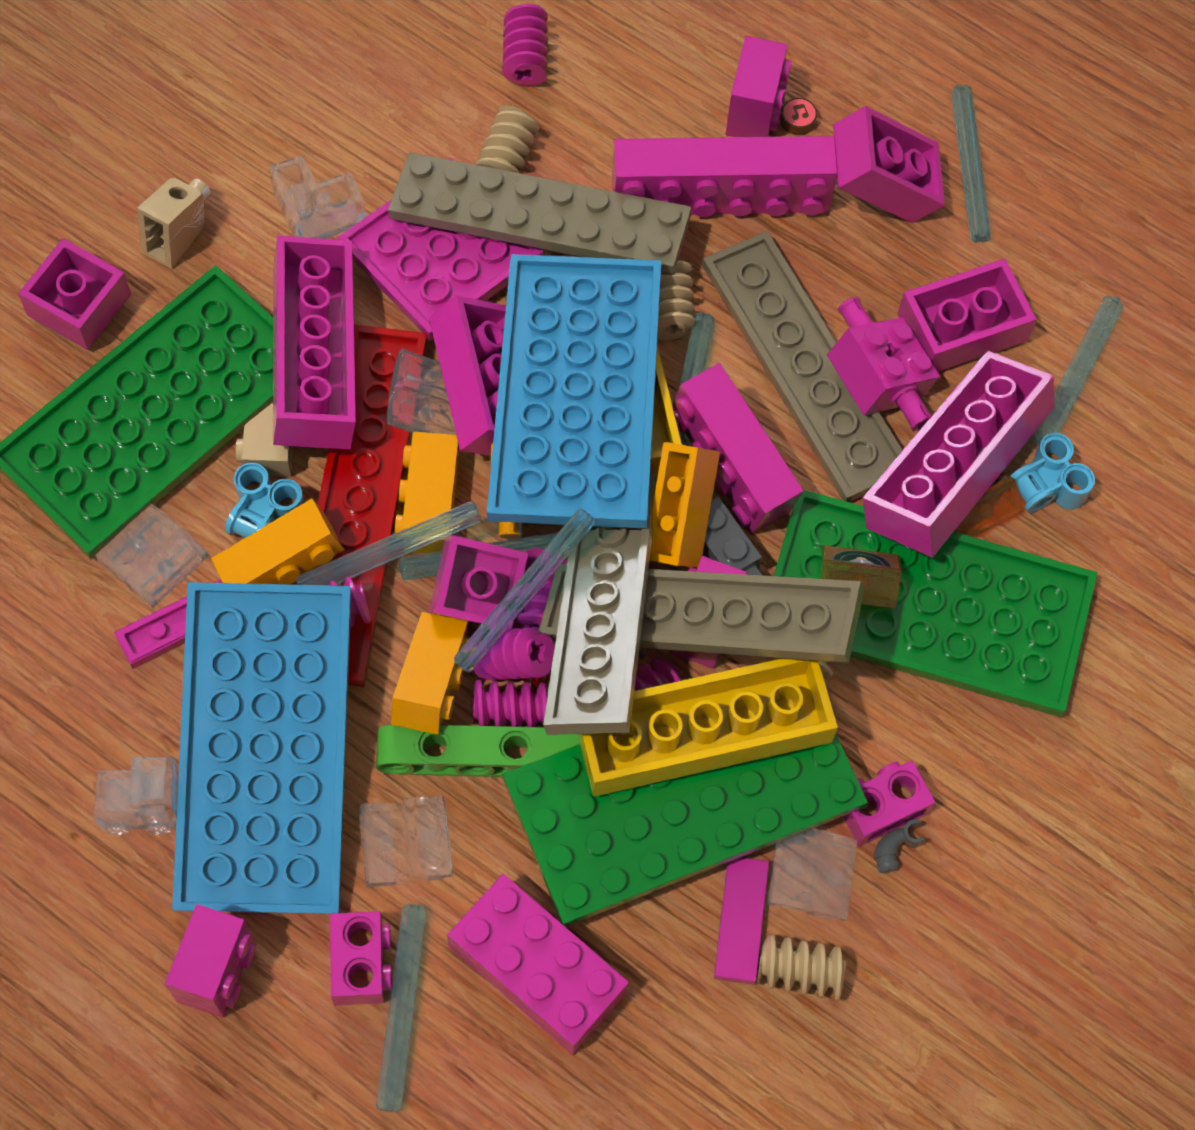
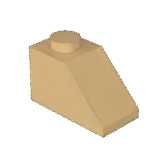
M273 403L244 425L243 439H237L236 461L242 462V465L252 462L258 463L266 469L269 477H291L294 446L273 445Z

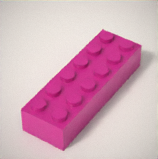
M834 136L614 139L613 192L691 206V215L708 217L713 214H732L734 216L769 214L780 216L785 213H804L806 215H817L829 212L837 177Z
M277 235L273 264V445L351 449L356 423L352 241Z
M987 351L865 494L863 504L866 528L933 558L1054 409V376Z

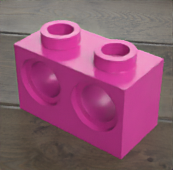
M913 760L903 765H900L898 761L888 764L877 772V777L867 782L863 778L857 779L867 802L876 811V814L871 816L863 815L859 810L843 816L859 847L905 826L910 820L920 819L930 814L936 802ZM896 785L906 787L911 797L908 799L897 797L893 793L892 787Z
M380 911L330 914L331 998L334 1006L384 1003V991L392 990L391 965H384L383 949H391L390 924H383ZM367 930L372 933V938L364 946H355L350 942L354 932ZM366 970L372 973L373 979L366 987L357 988L350 983L352 976L358 971Z

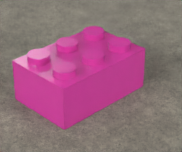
M868 106L862 107L833 124L839 189L911 223L945 206L938 142Z
M1005 258L904 292L897 313L899 318L903 317L937 372L982 357L987 351L994 353L1028 341L1037 320Z

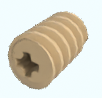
M502 105L498 109V114H496L493 121L494 125L490 128L489 137L486 138L483 145L484 148L481 150L478 157L479 160L476 161L475 165L519 173L518 170L523 169L525 164L523 158L528 157L530 152L529 146H532L535 140L533 135L537 134L540 127L532 117L515 106Z
M678 260L674 275L661 272L658 340L671 341L683 337L685 330L691 329L695 325V318L691 315L694 313V304L691 302L694 299V292L690 289L693 286V279L690 277L692 265L683 260Z
M769 934L762 945L756 986L762 976L765 975L767 976L769 989H773L779 978L784 981L786 992H790L795 982L798 981L800 982L802 995H806L812 984L817 987L819 998H823L827 989L831 987L833 988L835 1001H839L843 988L846 960H843L841 948L837 946L826 957L825 947L820 943L816 945L812 954H810L808 942L804 940L793 951L792 941L787 937L784 938L780 947L777 948L775 936Z

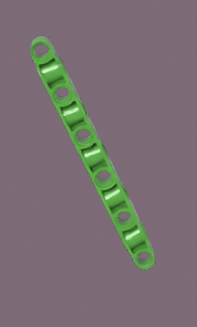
M385 725L378 729L376 769L387 774L502 777V774L578 745L580 741L578 734L547 735L544 727L441 725L437 735L395 725ZM433 744L442 745L446 749L442 755L437 757L427 755L425 750ZM512 746L522 747L526 751L524 756L517 759L510 758L505 752Z

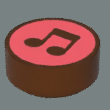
M793 98L784 104L781 112V124L788 132L801 135L808 133L815 126L817 109L811 101L805 98Z

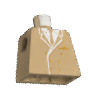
M170 178L137 208L142 254L173 269L204 227V200L210 195V189L206 183L200 179H193L188 185L176 178Z

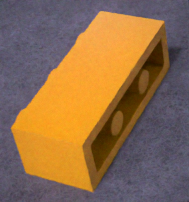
M413 432L412 445H405L403 468H409L408 479L400 481L399 502L405 503L403 515L397 514L395 521V538H401L403 552L441 555L445 537L451 535L460 456L457 435Z
M663 442L652 507L653 536L650 553L651 561L676 566L698 567L703 554L720 451Z
M311 498L212 557L211 560L223 583L290 585L296 582L304 573L318 565H324L331 561L344 548L326 514Z
M421 612L392 698L391 725L438 735L443 719L450 720L455 697L450 695L452 690L459 691L463 678L464 667H460L461 661L468 662L469 660L468 647L471 638H466L468 621Z

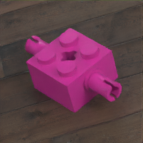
M858 297L846 300L839 306L838 311L850 328L846 330L827 354L829 360L863 415L899 407L910 424L912 431L921 430L932 417L921 398L941 376L903 317L873 322Z

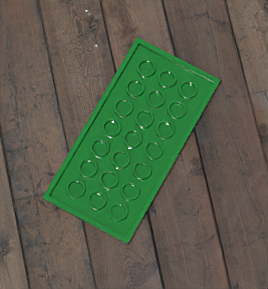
M213 266L0 442V471L91 560L243 430L247 422L273 403V317L219 267Z
M804 490L793 507L773 576L861 581L864 587V594L850 657L1062 717L1067 707L1098 572L957 532H953L932 558L867 529L864 506ZM824 546L897 555L899 568L825 559Z
M836 734L832 743L594 797L580 744L502 774L503 781L562 925L565 927L863 809L868 804Z

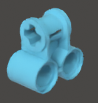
M1061 433L1047 434L1042 439L1032 463L1019 468L1007 479L1008 485L1015 487L1025 501V509L1028 513L1040 510L1053 500L1065 509L1074 510L1080 508L1085 503L1095 484V476L1088 466L1081 463H1069L1074 453V446L1071 440ZM1046 453H1053L1057 455L1060 460L1051 459L1046 455ZM1067 483H1074L1078 485L1081 490L1071 489L1067 485Z
M254 462L241 465L234 475V484L240 501L234 506L228 516L225 532L231 536L236 533L244 538L248 537L305 503L301 487L291 479H280L271 485L268 472L262 465ZM253 482L262 484L255 490L245 489L248 484ZM286 498L295 500L290 506L278 505L281 500Z

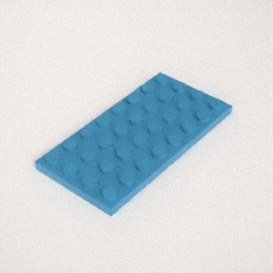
M511 254L487 504V521L647 528L661 280L660 260Z
M188 582L172 910L194 911L196 904L224 912L340 913L351 586Z

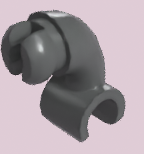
M913 819L908 821L905 827L889 832L878 842L874 851V861L877 862V869L880 873H890L897 870L899 863L896 856L898 855V848L902 843L911 848L922 846L926 837L914 839L908 834V830L921 827L922 822L920 820Z

